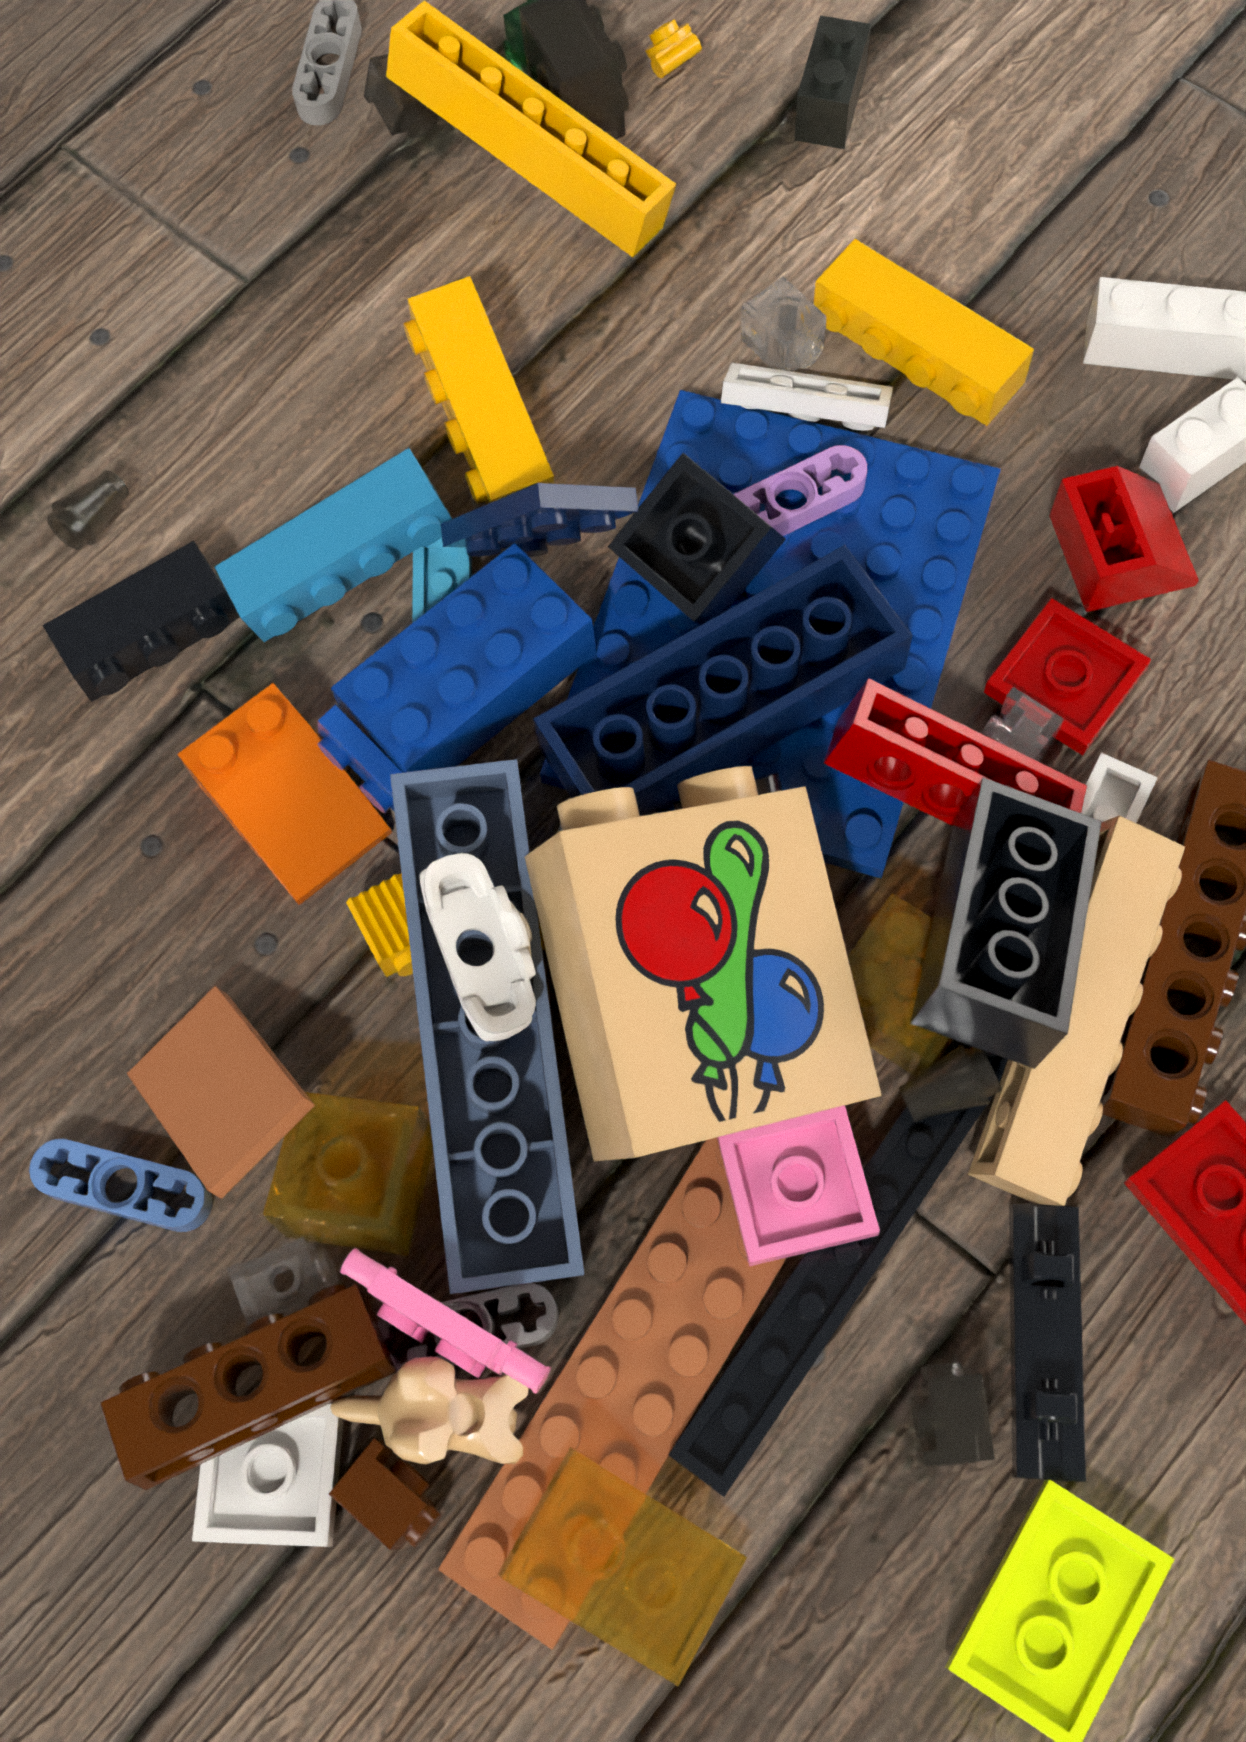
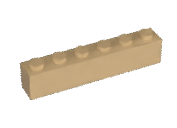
M1120 815L1101 822L1068 1034L1035 1069L1008 1059L968 1175L1031 1203L1040 1205L1065 1206L1067 1197L1071 1196L1078 1187L1082 1176L1080 1159L1088 1136L1095 1131L1101 1120L1103 1104L1100 1099L1107 1078L1115 1071L1121 1060L1123 1044L1120 1040L1127 1019L1136 1010L1142 998L1143 986L1140 980L1147 959L1153 955L1159 946L1162 938V927L1159 924L1166 903L1175 894L1181 881L1182 872L1178 867L1185 846Z

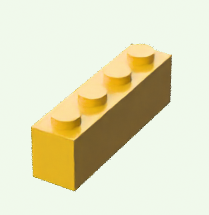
M854 239L815 281L813 316L826 329L832 332H839L860 345L872 358L885 361L904 373L916 386L927 388L948 401L962 415L972 416L988 426L1026 381L1034 352L1032 347L857 239Z

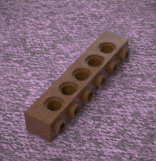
M1209 759L1192 784L1176 839L1177 843L1185 846L1178 867L1182 872L1181 881L1175 894L1166 903L1159 924L1162 927L1161 941L1153 955L1147 959L1140 980L1143 986L1141 1001L1136 1010L1127 1019L1120 1040L1123 1044L1121 1060L1115 1071L1108 1076L1100 1099L1103 1104L1102 1115L1169 1138L1176 1135L1187 1123L1195 1124L1202 1112L1207 1088L1198 1085L1203 1065H1211L1218 1053L1223 1030L1214 1027L1219 1006L1227 1007L1237 986L1239 973L1230 969L1235 949L1242 951L1246 945V771ZM1215 830L1230 832L1237 839L1239 846H1231L1219 839ZM1199 883H1209L1216 886L1221 891L1224 901H1215L1208 898L1202 892ZM1192 937L1201 941L1206 946L1209 957L1203 958L1193 955L1186 948L1183 938ZM1167 993H1178L1186 997L1192 1005L1193 1015H1183L1176 1012L1168 1002ZM1158 1049L1169 1053L1176 1062L1177 1074H1167L1158 1070L1151 1060L1150 1051Z

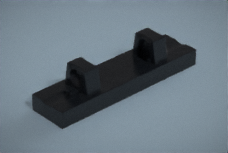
M1012 1204L1009 1207L1012 1478L1086 1482L1079 1207ZM1048 1279L1063 1282V1287L1031 1285L1034 1282Z

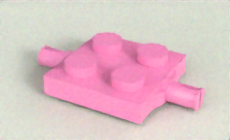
M354 1248L345 1259L340 1273L362 1284L367 1288L368 1293L383 1302L376 1315L420 1343H423L429 1332L437 1336L441 1341L436 1347L435 1352L478 1379L485 1367H487L499 1376L504 1373L533 1390L535 1394L544 1384L551 1367L543 1365L518 1349L517 1343L511 1340L506 1345L499 1338L396 1276L397 1270L395 1268H386L361 1253L357 1248Z

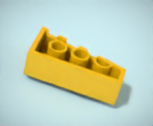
M468 276L408 298L411 320L404 322L403 326L413 353L420 355L426 368L424 377L435 405L442 404L449 421L444 422L452 448L456 454L464 453L471 469L465 472V477L476 504L485 502L487 505L536 483L554 484L553 472L471 277Z

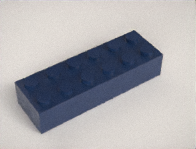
M846 545L533 718L539 748L571 798L606 789L630 787L634 789L639 815H651L680 798L677 788L680 782L708 772L735 767L852 700L868 678L880 684L904 670L913 635Z

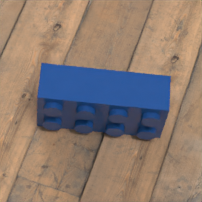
M514 543L334 684L331 690L342 712L403 773L455 767L597 653L593 622Z

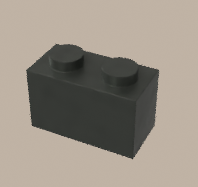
M820 15L797 94L794 141L845 149L866 73L870 23Z

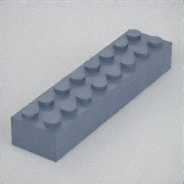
M517 759L390 774L450 1294L584 1275L539 923L525 862V856L529 854ZM467 853L478 858L484 864L493 886L502 885L505 888L509 901L512 902L520 913L524 914L530 925L533 938L530 942L531 958L536 972L530 979V983L536 999V1006L532 1015V1022L525 1029L510 1038L498 1041H484L478 1036L461 1006L427 915L419 875L433 861L445 856ZM470 930L458 937L456 951L464 963L471 966H481L491 960L493 944L490 938L483 932Z

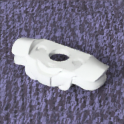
M459 853L433 861L428 868L421 871L419 875L427 915L461 1006L482 1040L498 1041L510 1038L525 1029L532 1022V1015L536 1006V999L530 983V979L536 974L531 958L530 942L533 938L530 925L524 914L520 913L512 902L509 901L505 888L502 885L493 886L484 864L475 856ZM470 930L486 934L493 944L491 960L481 966H471L464 963L456 951V942L461 934Z

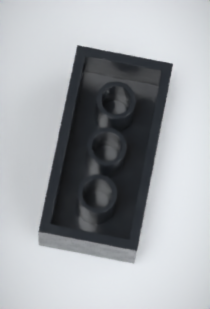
M984 777L981 779L954 821L910 1024L1034 1069L1068 1034L1102 821Z

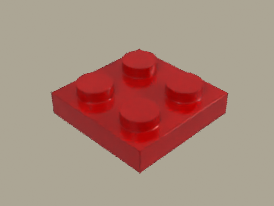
M1051 598L989 678L983 693L1083 756L1145 673L1152 659Z

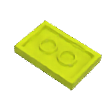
M1050 1479L1044 1480L945 1668L1055 1742H1083L1175 1559Z

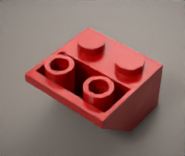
M1120 466L1061 479L1049 517L1086 612L1197 585L1199 579L1160 484Z

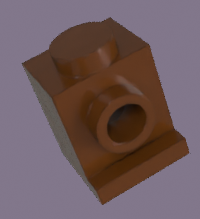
M374 1438L330 1491L329 1495L389 1550H401L406 1542H409L415 1548L426 1538L442 1516L435 1508L436 1505L423 1494L431 1484L402 1458H399L392 1466L387 1460L394 1453L393 1450L385 1445V1441Z

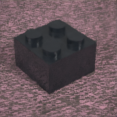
M682 453L638 508L639 512L632 515L608 545V548L692 621L702 625L724 613L732 606L784 543L786 538L686 454Z

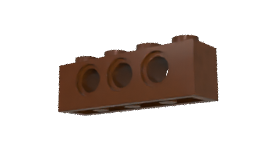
M343 1284L325 1288L309 1298L308 1307L286 1317L282 1313L262 1317L251 1323L246 1328L247 1335L223 1346L220 1342L202 1345L188 1352L183 1357L184 1364L161 1375L158 1372L143 1373L122 1383L119 1387L120 1394L100 1403L125 1481L144 1490L150 1489L326 1406L337 1399L343 1398L396 1373L397 1370L369 1299L357 1284L346 1288ZM313 1337H325L327 1346L323 1357L311 1366H299L298 1354L302 1345ZM262 1366L263 1377L259 1387L249 1395L237 1396L236 1382L239 1375L248 1367ZM197 1394L198 1409L195 1416L187 1424L175 1427L173 1412L176 1405L184 1397Z

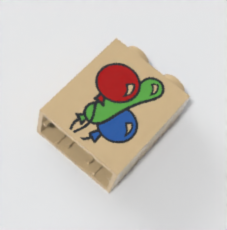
M752 767L726 768L701 774L680 782L677 788L682 809L646 816L639 815L633 788L622 787L596 791L558 804L557 810L562 831L553 835L525 856L593 1161L636 1158L882 1096L806 786L758 795Z

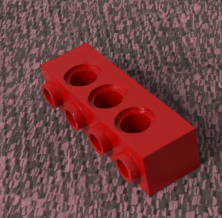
M869 678L838 719L824 760V764L951 826L954 825L956 816L983 777L1079 813L1082 811L1087 785Z

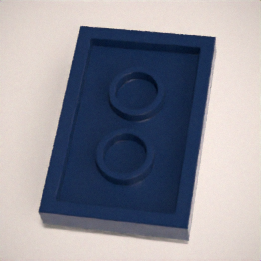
M536 483L442 523L443 547H465L468 556L478 557L498 554L501 552V548H508L515 543L529 557L545 555L548 553V545L559 546L580 542L582 532L599 533L613 530L616 528L615 520L639 512L636 488Z

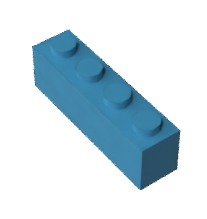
M408 448L215 566V569L240 618L263 642H266L274 636L287 633L298 621L321 607L338 602L346 592L367 579L384 574L395 562L418 548L435 543L442 536L441 524L451 520L452 517L416 457Z

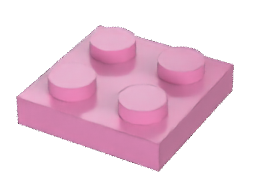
M845 1105L717 1137L749 1266L878 1236L880 1229Z

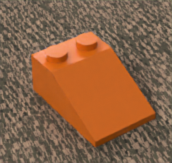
M272 683L177 755L196 783L295 902L300 905L388 837L392 831L344 769L340 770L324 755L317 745L321 741L319 736L275 684Z

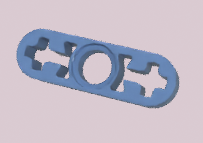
M67 1139L51 1140L43 1144L35 1152L30 1162L29 1173L33 1185L40 1192L56 1200L172 1231L188 1232L198 1228L206 1221L212 1209V1193L208 1192L201 1180L193 1173ZM68 1157L69 1163L81 1170L91 1172L88 1184L80 1179L68 1176L61 1177L58 1182V1178L50 1174L51 1167L54 1163L63 1164ZM124 1168L132 1169L137 1177L135 1192L129 1199L123 1202H111L106 1195V1183L109 1177L117 1170ZM158 1175L159 1177L154 1182V1176ZM184 1185H187L186 1193L194 1197V1203L191 1209L180 1208L176 1217H174L175 1209L151 1197L154 1187L171 1194H180ZM148 1205L147 1211H142Z

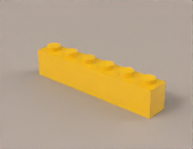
M425 0L391 27L386 77L631 257H634L663 228L676 187L675 182Z

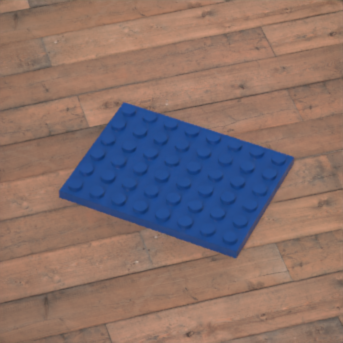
M680 390L641 495L638 508L682 453L686 454L732 494H735L828 448L843 445L858 450L867 462L866 483L862 495L856 501L784 535L783 537L786 538L784 543L729 609L846 545L913 635L906 668L880 684L931 709L1001 469L769 411L746 409L738 405L721 403L720 399ZM837 469L831 470L830 479L840 476L844 482L850 481L851 472L842 475ZM823 486L817 488L818 495L820 496L822 495ZM793 489L784 490L775 497L779 506L789 510L798 509L807 502V498L803 493ZM763 503L760 504V513L765 511ZM619 557L593 627L597 653L578 668L567 700L700 625L692 621ZM852 700L735 766L752 767L754 778L778 772L783 790L806 786L824 863L882 879L904 802L824 764L838 719ZM545 758L540 772L542 783L565 789ZM680 798L656 812L662 813L675 810L673 803L680 801Z

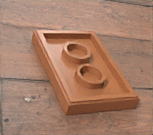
M214 986L127 1073L208 1192L221 1199L315 1106L229 995L217 986Z

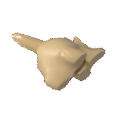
M419 1357L404 1363L399 1371L393 1374L383 1396L353 1395L335 1400L331 1404L330 1409L336 1417L351 1422L380 1425L385 1445L406 1461L428 1464L444 1459L448 1450H455L477 1455L501 1464H516L523 1456V1446L513 1435L517 1422V1413L514 1406L526 1398L529 1388L508 1375L474 1380L456 1379L454 1366L439 1357Z

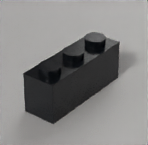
M193 540L42 626L75 681L90 701L93 702L103 695H111L120 691L126 686L128 681L152 667L169 663L180 651L203 638H211L220 634L228 624L240 617L225 588Z

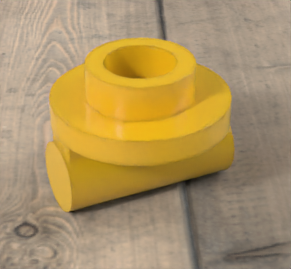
M672 19L648 35L653 44L647 47L645 52L651 60V67L656 76L663 78L701 52L702 46L698 37L692 33L689 23L678 26L675 19Z

